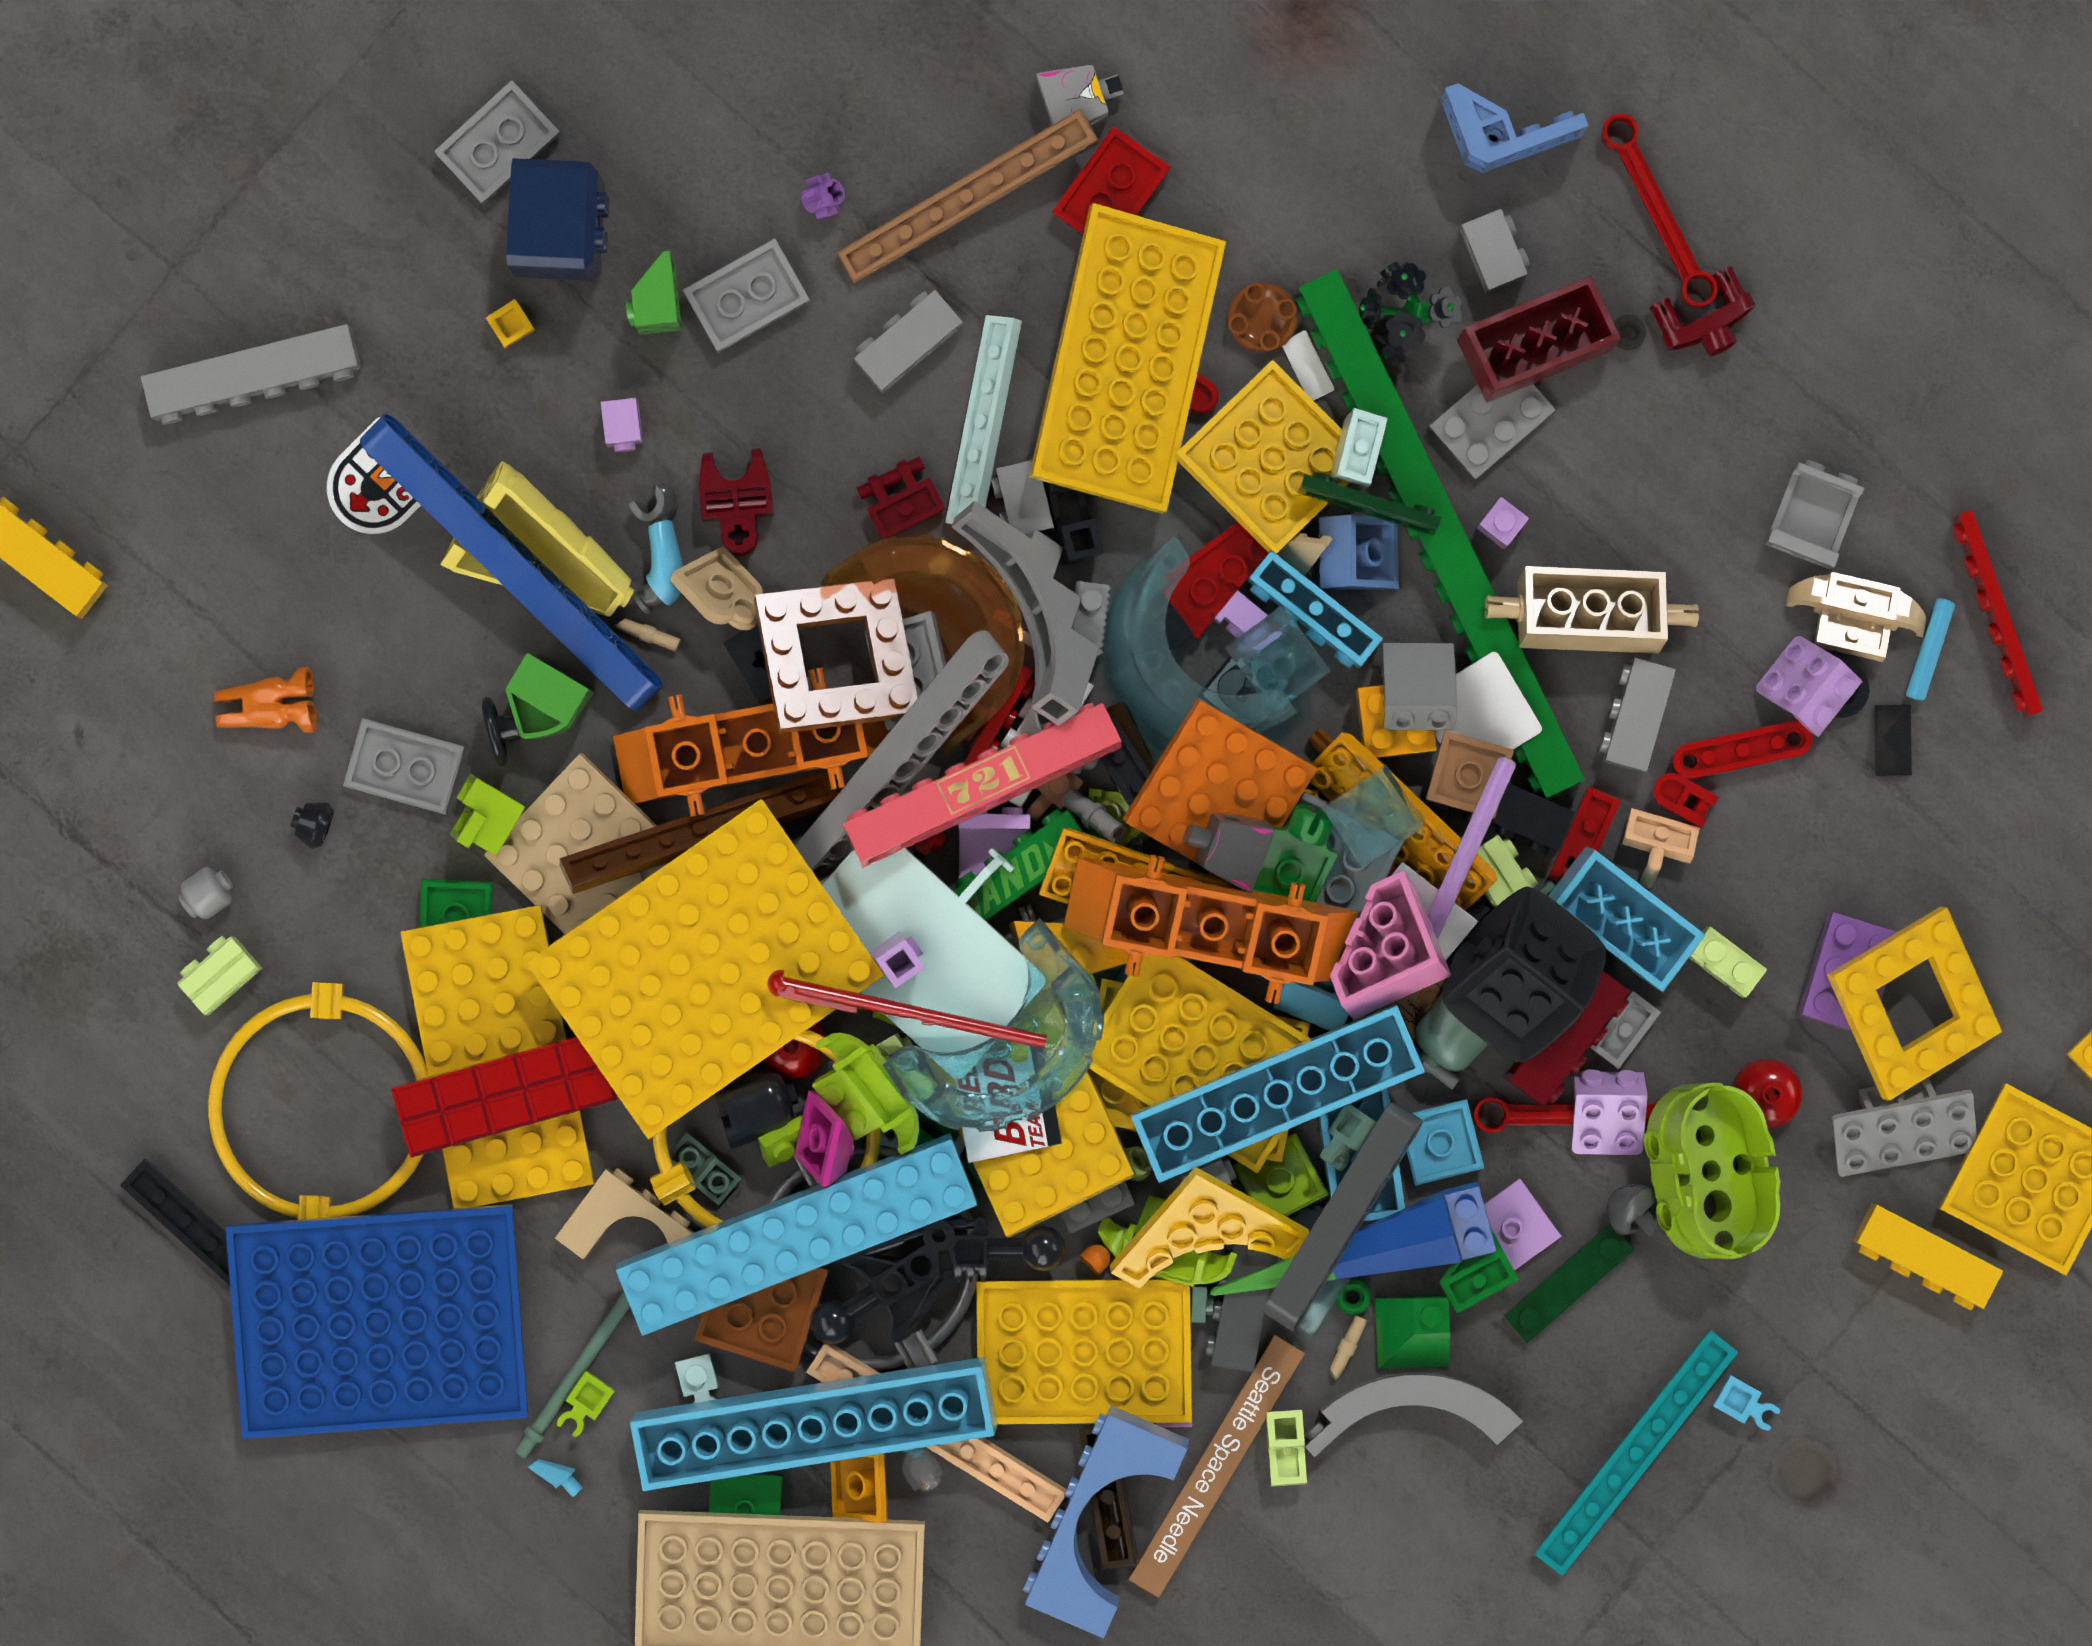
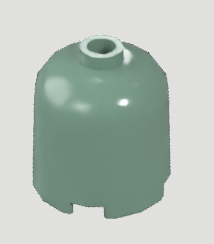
M1442 993L1415 1027L1414 1036L1416 1042L1423 1050L1419 1056L1435 1070L1439 1065L1450 1071L1463 1070L1488 1046V1043L1463 1025L1446 1008L1442 1001Z

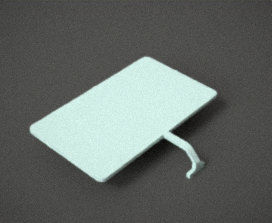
M991 848L988 853L995 859L958 896L908 849H903L863 869L854 850H852L822 886L868 952L899 932L905 939H908L910 936L914 939L923 952L918 958L925 967L896 989L887 977L883 976L861 993L1007 1026L1045 982V976L1032 962L974 911L967 902L1000 866L1005 867L1009 872H1012L1015 867L994 848ZM885 1014L953 1077L963 1076L996 1039L938 1025L927 1026L921 1024V1020Z

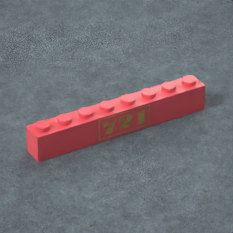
M1093 703L1083 705L1075 716L1069 718L1060 726L1049 721L1041 727L1043 731L1032 736L1029 733L1021 734L1009 741L1011 746L997 751L996 748L986 750L977 756L978 761L968 766H965L964 763L954 765L944 772L946 776L935 781H932L931 778L924 779L912 786V792L901 797L899 793L887 796L879 802L881 806L869 812L866 808L851 813L847 816L848 821L843 823V827L862 869L1120 749L1121 739L1104 704L1101 703L1094 706Z

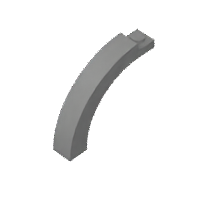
M1423 1372L1385 1375L1358 1384L1336 1396L1323 1406L1320 1411L1329 1421L1324 1425L1319 1421L1306 1432L1305 1437L1308 1440L1305 1442V1448L1315 1457L1353 1423L1377 1411L1398 1406L1419 1405L1449 1411L1473 1423L1496 1445L1503 1441L1523 1421L1496 1397L1460 1379Z

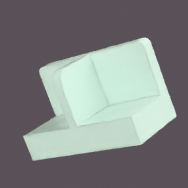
M1356 408L1348 414L1343 423L1330 477L1333 478L1332 483L1337 484L1340 480H1344L1367 488L1371 485L1388 418Z

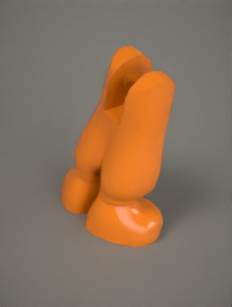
M309 666L299 667L288 680L273 676L249 684L213 691L214 703L242 701L243 712L216 715V727L280 729L287 726L289 722H294L305 733L316 732L318 725L317 712L312 701L306 700L292 704H283L285 698L313 697L314 680L311 668Z

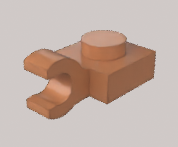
M1069 772L1035 788L1041 795L1029 807L1026 814H1030V817L1037 822L1052 803L1061 810L1064 807L1062 801L1067 792L1072 789L1078 791L1084 782L1074 773Z

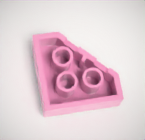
M1404 870L1370 886L1365 897L1367 902L1360 917H1356L1345 941L1347 946L1339 963H1335L1330 974L1341 1006L1354 1020L1451 976L1414 882Z

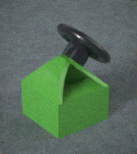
M527 653L505 689L512 713L498 716L493 700L490 697L482 699L485 727L497 764L504 766L508 762L505 743L507 740L513 742L521 740V737L524 739L549 738L573 730L594 692Z

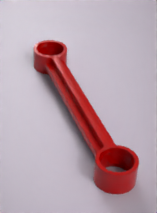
M1624 113L1614 114L1606 120L1602 127V141L1608 149L1618 152L1683 281L1680 287L1681 299L1691 308H1704L1715 299L1718 291L1717 282L1711 274L1700 270L1636 143L1638 137L1636 121ZM1612 121H1623L1632 129L1633 136L1626 144L1618 145L1608 138L1607 131ZM1691 279H1704L1711 286V296L1705 302H1694L1688 297L1687 285Z
M1485 1097L1476 1103L1472 1116L1476 1126L1489 1133L1499 1132L1506 1125H1573L1575 1104H1545V1106L1540 1104H1505L1499 1098ZM1662 1097L1658 1098L1653 1104H1647L1645 1125H1648L1650 1115ZM1490 1101L1498 1103L1504 1110L1501 1123L1491 1128L1484 1126L1480 1122L1478 1115L1480 1106Z

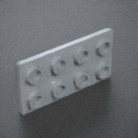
M1928 1077L1890 1101L1882 1099L1877 1086L1858 1089L1859 1101L1863 1109L1832 1116L1836 1166L1840 1177L1967 1154L1977 1138L1972 1091L1963 1090L1936 1096Z

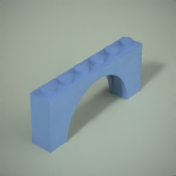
M1110 1405L1106 1415L1100 1413L1092 1430V1433L1097 1435L1092 1447L1086 1445L1081 1454L1078 1465L1083 1467L1078 1479L1072 1476L1064 1494V1497L1069 1498L1065 1510L1058 1508L1050 1528L1056 1530L1051 1542L1043 1541L1036 1559L1042 1562L1037 1573L1030 1571L1022 1590L1028 1593L1025 1605L1103 1639L1117 1610L1120 1596L1104 1588L1085 1566L1077 1543L1078 1518L1087 1502L1096 1492L1120 1478L1133 1475H1156L1174 1481L1189 1444L1188 1438Z

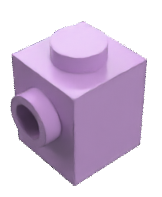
M899 932L869 952L895 989L925 968L918 958L923 952L911 936L905 939Z

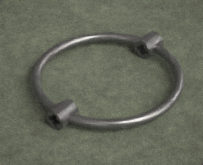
M855 1144L854 1154L851 1159L863 1158L866 1144ZM880 1145L878 1159H885L899 1152L897 1148ZM795 1156L794 1158L799 1166L778 1185L767 1204L789 1196L805 1179L810 1187L818 1183ZM968 1209L955 1214L956 1217H966V1220H973ZM964 1274L961 1289L951 1311L943 1322L928 1336L925 1335L923 1329H920L904 1337L902 1341L895 1343L899 1352L877 1357H853L876 1371L892 1369L905 1364L908 1369L930 1366L937 1362L939 1359L934 1349L954 1331L964 1317L975 1292L978 1274L973 1275L972 1283L969 1282L968 1275ZM807 1337L803 1352L815 1358L822 1346Z

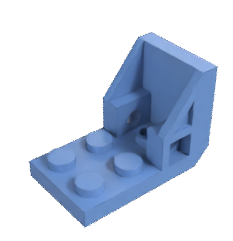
M1457 83L1446 87L1440 98L1464 165L1482 174L1583 136L1588 128L1584 113L1574 116L1573 111H1569L1554 117V122L1550 123L1549 126L1541 128L1540 124L1537 123L1523 128L1519 131L1520 135L1516 136L1505 109ZM1489 136H1494L1497 140L1492 142Z

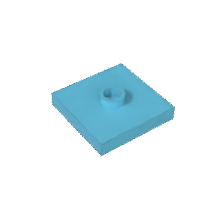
M1467 1099L1412 1113L1423 1120L1419 1132L1406 1151L1415 1186L1484 1169Z

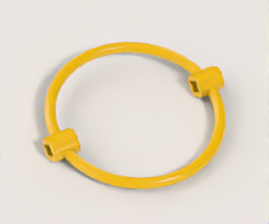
M312 982V994L285 999L267 1007L248 1020L234 1034L219 1057L213 1072L208 1097V1119L211 1136L218 1156L227 1172L257 1202L273 1211L297 1218L298 1220L355 1216L376 1207L405 1184L424 1155L410 1158L408 1153L399 1169L378 1189L353 1202L331 1206L332 1197L300 1195L299 1204L281 1199L258 1185L238 1163L228 1143L222 1117V1099L226 1078L234 1059L245 1043L258 1030L276 1018L291 1012L310 1008V1018L342 1019L343 1010L352 1012L375 1023L395 1040L407 1057L416 1080L428 1077L426 1064L421 1053L406 1031L396 1021L370 1004L344 996V984Z
M807 1029L794 1038V1040L819 1050L834 1063L838 1059L830 1049L826 1047L817 1048L815 1043L825 1037ZM667 1127L653 1136L655 1158L660 1172L652 1176L650 1182L658 1199L664 1206L676 1200L688 1214L707 1228L723 1222V1220L705 1210L689 1194V1192L696 1189L692 1174L682 1161L672 1165L667 1145ZM880 1127L866 1135L865 1152L860 1168L877 1162L880 1149Z

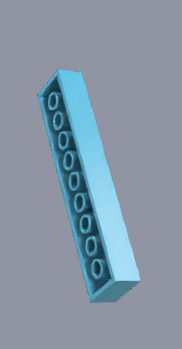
M951 1133L918 1145L902 1155L898 1153L846 1173L829 1186L818 1184L617 1263L616 1272L641 1335L644 1336L977 1206V1200Z
M985 1357L636 1412L630 1421L643 1491L991 1437L995 1435L998 1426Z

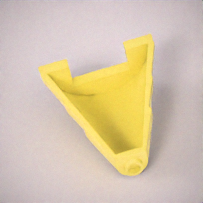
M503 461L500 462L476 498L594 613L611 617L619 605L624 608L634 592V589L629 587L631 579L591 536L586 537L567 515L558 510L521 473L516 471L510 464L508 465ZM453 537L440 565L459 574L502 585Z

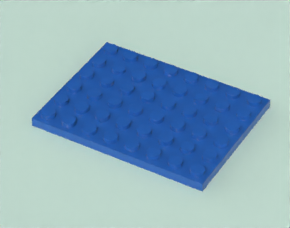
M513 1204L234 1224L225 1227L242 1439L528 1418Z

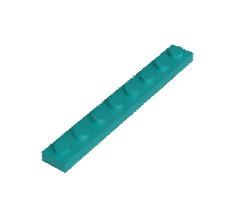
M1711 1330L1706 1332L1533 1552L1538 1558L1561 1576L1566 1573L1735 1358L1738 1351Z

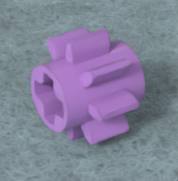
M829 173L805 180L808 187L801 192V201L808 212L815 213L816 219L829 217L841 212L838 205L845 200V192L838 180L830 179Z

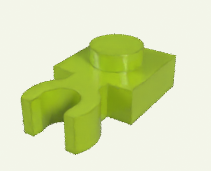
M586 1370L565 1400L574 1407L572 1410L564 1412L558 1418L557 1426L561 1427L568 1418L574 1419L577 1423V1428L572 1436L576 1438L584 1430L585 1416L587 1415L595 1421L616 1390Z

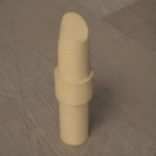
M623 619L614 625V627L626 634L639 638L640 641L648 644L653 643L677 652L681 642L680 638L661 632L656 627L647 624L642 625L632 620Z
M1358 1315L1354 1316L1345 1337L1341 1339L1337 1347L1338 1351L1329 1370L1335 1381L1344 1371L1350 1357H1353L1358 1347L1357 1343L1368 1320Z

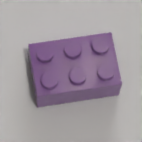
M1827 913L1797 1015L1852 1031L1827 974L1897 932L1838 913ZM1886 984L1876 990L1880 1000L1882 999Z

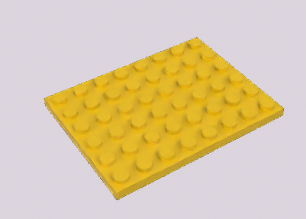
M763 799L754 803L526 962L648 1140L836 1010L774 996L767 986L771 973L776 970H784L783 977L855 993L862 992L885 976Z

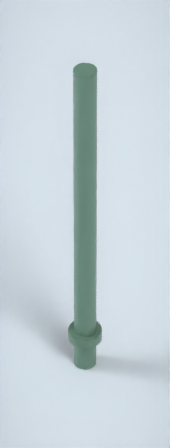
M624 1291L531 1426L527 1425L523 1432L526 1434L514 1450L521 1457L526 1459L536 1443L543 1441L545 1438L543 1433L629 1309L630 1305Z

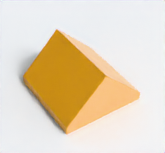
M886 1453L830 1462L833 1517L858 1518L875 1523L887 1522Z

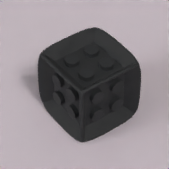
M1526 886L1502 901L1470 931L1452 960L1449 968L1451 976L1445 979L1442 1001L1456 1019L1494 1049L1510 1059L1525 1062L1538 1055L1565 1033L1590 1004L1604 968L1606 949L1601 940L1565 908L1544 893Z

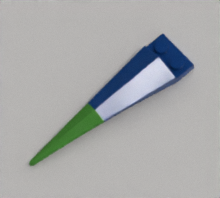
M1479 1181L1442 1190L1409 1207L1358 1229L1328 1280L1461 1263L1463 1259L1497 1252ZM1294 1257L1216 1286L1210 1291V1295L1217 1296L1276 1288Z

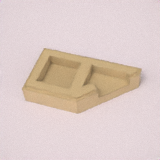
M1298 533L1277 555L1305 576L1333 539L1330 536H1322L1320 539L1309 538L1307 534Z

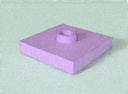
M1520 1178L1484 1203L1490 1226L1514 1270L1562 1237Z

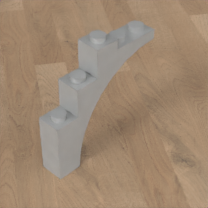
M974 501L954 518L952 528L970 541L993 564L1009 586L1023 613L1034 652L1035 688L1031 708L1060 726L1080 710L1100 648L1071 629L1081 597L1053 579L1063 547L1036 529L1026 536Z

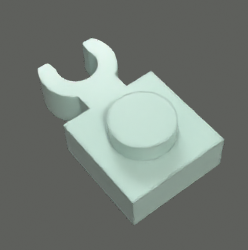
M711 1353L675 1362L684 1397L694 1395V1403L716 1400L710 1394V1390L719 1388Z

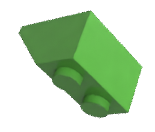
M664 251L631 290L632 300L626 301L628 322H630L631 326L636 327L640 335L682 330L675 260L670 251Z

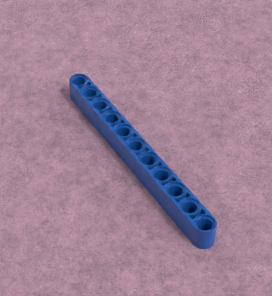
M383 414L360 438V444L364 450L625 705L634 711H639L663 688L660 677L399 421L391 415Z

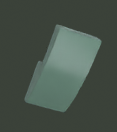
M685 1129L668 1147L672 1165L682 1161L692 1174L696 1187L717 1205L725 1199L742 1179Z

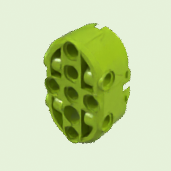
M1722 1083L1683 1084L1669 1090L1655 1105L1648 1121L1647 1131L1644 1134V1147L1650 1158L1651 1182L1658 1202L1656 1215L1660 1227L1680 1250L1701 1259H1735L1757 1251L1768 1242L1777 1227L1780 1216L1779 1189L1781 1183L1778 1167H1769L1767 1156H1776L1773 1139L1767 1129L1766 1120L1761 1108L1746 1092L1735 1087L1723 1086ZM1697 1129H1699L1701 1134V1139L1699 1143L1696 1139ZM1734 1158H1736L1738 1162V1167L1736 1171L1733 1167ZM1704 1164L1707 1168V1174L1705 1178L1702 1174V1168ZM1709 1193L1716 1202V1211L1711 1219L1706 1216L1704 1211V1201ZM1716 1235L1719 1237V1246L1715 1244Z

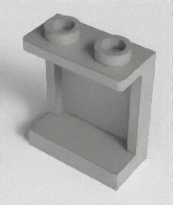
M1805 460L1804 464L1797 463L1793 467L1764 545L1830 570L1836 565L1842 540L1858 499L1863 494L1865 488L1857 485L1859 480L1844 473H1838L1837 477L1824 472L1825 466L1814 461Z
M1383 643L1381 677H1383L1384 728L1387 730H1454L1457 716L1454 643Z

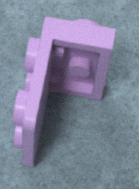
M1797 636L1759 681L1756 691L1761 696L1791 713L1807 730L1819 737L1863 681L1842 660L1802 636Z
M1005 807L1002 808V814H987V811L959 823V879L970 871L974 875L980 873L986 867L983 862L991 857L988 853L991 848H994L997 852L1001 850L1003 855L1015 848L1012 841L1030 830V814H1023V808Z
M1589 1069L1578 1071L1573 1075L1572 1087L1575 1101L1572 1132L1573 1152L1576 1154L1639 1155L1642 1153L1647 1108V1089L1644 1072H1634L1631 1070L1600 1072Z

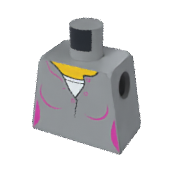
M1093 65L1036 74V81L1051 125L1081 109L1090 126L1108 117V108L1105 100L1124 94L1118 74L1098 80Z

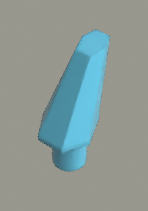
M538 1459L528 1466L530 1470L555 1488L562 1485L572 1497L583 1488L572 1476L575 1471L574 1468Z

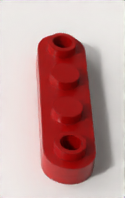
M1790 721L1684 744L1677 748L1672 756V767L1676 774L1686 779H1695L1797 757L1805 754L1810 749L1813 736L1799 721ZM1791 732L1796 733L1799 737V742L1796 746H1792L1787 742V736ZM1686 755H1692L1695 758L1696 763L1693 768H1687L1683 764V759Z

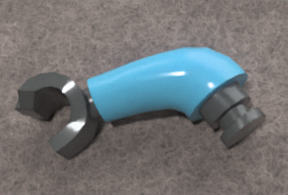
M654 480L652 490L657 498V504L653 511L649 512L644 504L638 501H633L628 505L638 519L650 522L651 524L648 527L651 550L650 573L646 575L648 582L642 586V592L637 590L632 594L637 605L646 614L653 611V605L656 607L662 603L668 606L672 605L681 594L670 582L673 572L683 567L673 521L671 520L676 514L678 500L675 493L666 483Z

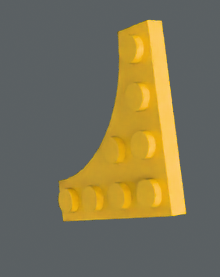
M1194 1167L1110 1264L1111 1274L1140 1289L1155 1274L1173 1264V1258L1193 1250L1198 1254L1223 1249L1224 1245L1238 1244L1247 1245L1248 1250L1265 1252L1286 1260L1296 1255L1308 1236L1309 1229L1203 1170Z

